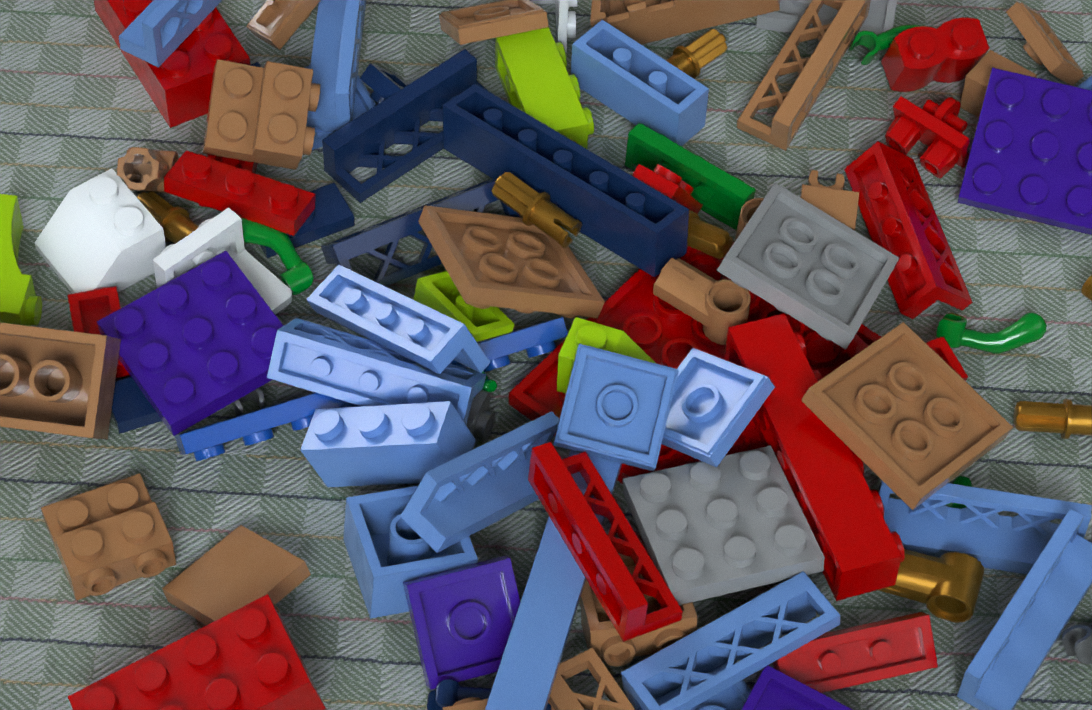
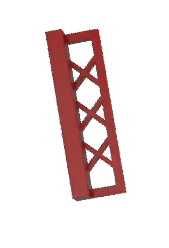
M877 141L844 170L852 191L859 192L858 206L872 242L899 257L887 280L900 313L914 319L937 300L961 311L973 302L914 160Z
M552 442L533 447L528 481L622 641L630 640L681 621L683 613L681 607L586 451L561 459ZM581 473L588 485L584 495L571 474ZM595 514L608 518L611 523L608 535ZM619 554L629 556L634 561L636 567L632 575ZM643 594L656 598L662 609L647 614L648 602Z

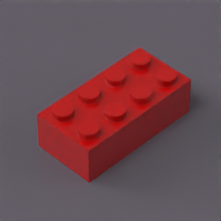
M94 0L95 11L119 49V35L153 0ZM216 7L159 68L121 50L170 128L208 114L214 66L217 59L251 65L250 57Z
M268 594L68 696L73 710L326 709L283 619Z

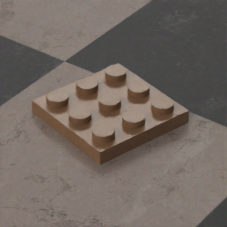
M424 205L418 222L466 304L480 309H487L490 306L511 308L525 314H530L534 311L556 313L565 318H575L577 316L599 317L605 301L569 246L563 248L557 241L535 225L526 226L523 223V218Z
M904 322L808 388L801 400L912 510L1002 442L1013 429L1011 424Z

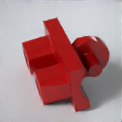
M901 96L893 105L895 119L885 134L887 145L907 155L917 141L922 142L928 146V149L920 157L921 165L926 171L939 179L950 171L955 164L964 169L970 155L967 152L970 139L962 134L967 128L968 123L958 117L961 103L953 97L947 98L941 105L929 99L921 109Z

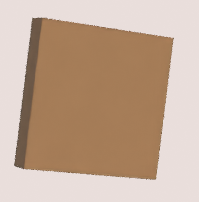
M499 0L444 11L439 14L441 30L460 45L549 27L547 12L530 0Z
M240 525L164 586L162 590L169 603L203 624L208 625L267 594L273 604L276 605L311 574L304 560Z

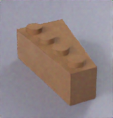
M592 0L590 23L591 27H594L598 22L604 20L642 45L780 10V0Z

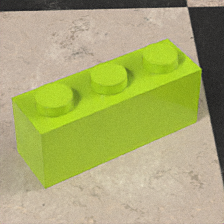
M549 27L495 38V68L509 104L588 149V135L594 134L592 114L588 107L582 108L578 80L575 74L568 75L566 70V53L561 42L555 43Z

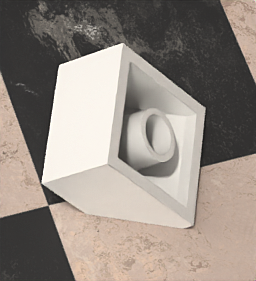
M111 168L68 192L35 241V247L71 293L75 294L114 286L117 287V292H120L154 274L153 259L166 248L163 227Z

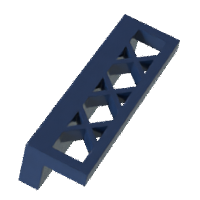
M466 49L462 50L322 140L324 171L361 203L444 149L443 131L440 133L420 132L421 126L429 121L443 122L442 105L472 85L477 84L487 90L477 81V58ZM393 144L413 145L412 151L404 156L385 155V150ZM358 167L377 168V173L362 184L349 174Z
M497 178L488 179L425 205L465 211L474 210L473 212L482 213L485 205L499 200L493 196L491 191ZM500 201L505 216L521 218L517 212ZM424 205L321 246L327 264H339L350 270L352 268L349 259L364 253L380 260L381 263L373 281L385 287L443 263L437 254L428 257L433 246L426 236L417 233L423 230L418 221ZM407 236L424 243L417 262L409 266L392 258L399 240ZM388 244L384 254L374 250ZM389 265L399 269L385 275Z

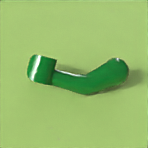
M901 25L877 35L871 31H861L855 36L849 46V51H852L858 45L865 46L869 52L863 58L861 64L868 65L878 51L890 47L892 41L899 33L922 25Z
M241 218L244 243L269 247L279 255L287 271L280 274L282 282L291 289L292 295H297L307 290L313 283V273L309 266L301 260L289 236L268 226Z
M948 313L939 321L936 338L944 336L950 348L965 346L992 354H1000L1041 339L1046 332L1047 325L1040 315L1027 313L1018 321L999 332L984 333L966 328L967 319L965 317Z

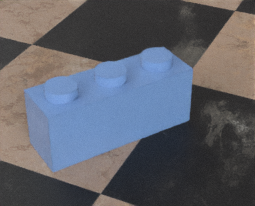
M601 20L572 44L571 74H575L579 88L631 123L637 125L640 122L681 147L705 126L709 88L606 21Z
M451 401L315 409L300 451L327 487L420 483L426 472L473 450L476 439Z

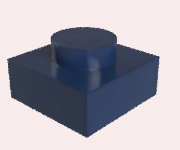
M371 63L360 77L363 82L373 89L370 97L378 104L408 85L394 72Z

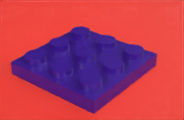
M992 68L957 203L1092 235V91Z
M227 251L220 253L97 321L101 335L121 339L118 359L173 436L270 382L272 379H268L267 374L276 333L283 326Z

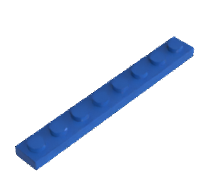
M564 318L547 320L511 333L477 342L491 362L484 369V372L511 364L508 355L526 349L528 358L555 350L554 340L567 337L568 335ZM452 360L450 363L453 365L467 368V366L455 360ZM314 392L175 435L180 455L194 453L195 460L200 461L225 453L223 443L242 437L244 445L248 446L274 438L272 428L291 422L293 431L307 428L310 425L315 409L361 406Z

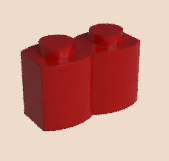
M968 17L956 18L943 23L937 29L920 26L899 33L892 41L881 63L891 90L911 92L924 88L932 81L952 83L965 79L966 75L985 56L989 50V45L979 19Z

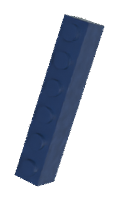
M477 84L472 85L442 105L443 140L446 151L492 179L498 178L505 172H510L538 193H548L553 204L574 219L582 222L579 232L641 270L656 277L671 258L676 260L687 254L688 208Z

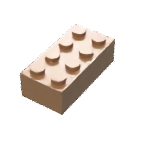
M0 323V427L108 440L121 339L106 335Z

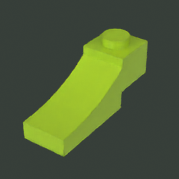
M0 194V323L25 326L38 325L42 315V298L35 294L32 276L21 274L18 267L20 239L24 228L18 197L16 195Z

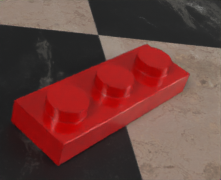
M187 150L164 176V192L222 212L229 207L240 218L268 226L292 236L298 232L315 209V193Z
M918 612L826 632L773 662V667L820 693L936 668L938 664L930 616L924 612Z

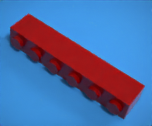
M785 313L728 327L725 360L768 376L775 386L752 419L765 447L771 445L825 557L823 574L835 600L839 601L894 586L900 563L905 559V553L900 536L896 531L890 532L884 520V507L879 493L875 489H869L864 478L862 460L801 401L808 388L823 379L817 369H811L806 358L807 351L802 334L799 331H793Z

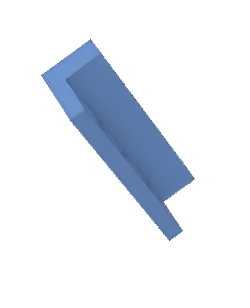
M153 0L119 35L120 49L159 68L222 0Z
M320 0L318 3L310 69H313L312 83L320 84V96L316 112L308 111L306 126L314 127L315 130L337 131L353 120L366 0Z
M339 264L306 299L316 313L438 374H441L452 360L479 373H482L491 363L465 324Z
M295 318L277 330L267 378L361 407L451 401L467 425L473 397L483 389L487 374L449 364L441 374H438L373 340Z
M551 411L426 472L400 517L438 553L539 500L528 481L531 451L533 447L551 441L557 431L559 418Z
M882 480L878 491L884 507V520L890 532L896 531L904 549L940 558L941 555L949 552L965 553L980 561L984 568L1021 574L1029 573L1060 525L1051 523V520H1063L1069 509L1072 508L1084 515L1077 535L1084 538L1091 519L1092 505L947 483L914 510L903 500L889 498L890 493H895ZM957 503L964 504L967 507L958 509L948 507L946 504ZM1009 511L1016 512L1019 515L1010 517L999 515L998 512Z
M1072 508L1069 509L966 669L957 694L958 698L978 710H1013L1092 585V543L1077 535L1084 515Z
M802 571L621 672L623 692L635 710H638L640 707L643 710H690L839 626L840 614L806 573ZM816 611H817V613L820 615L819 617H817V618L811 620L810 622L805 623V622H807L808 620H810V619L816 617ZM772 641L771 644H769V645L763 647L762 649H759L760 647H762V646H764V645H766L767 643H769V642ZM727 662L726 669L715 675L705 674ZM682 686L680 695L660 706L655 699Z

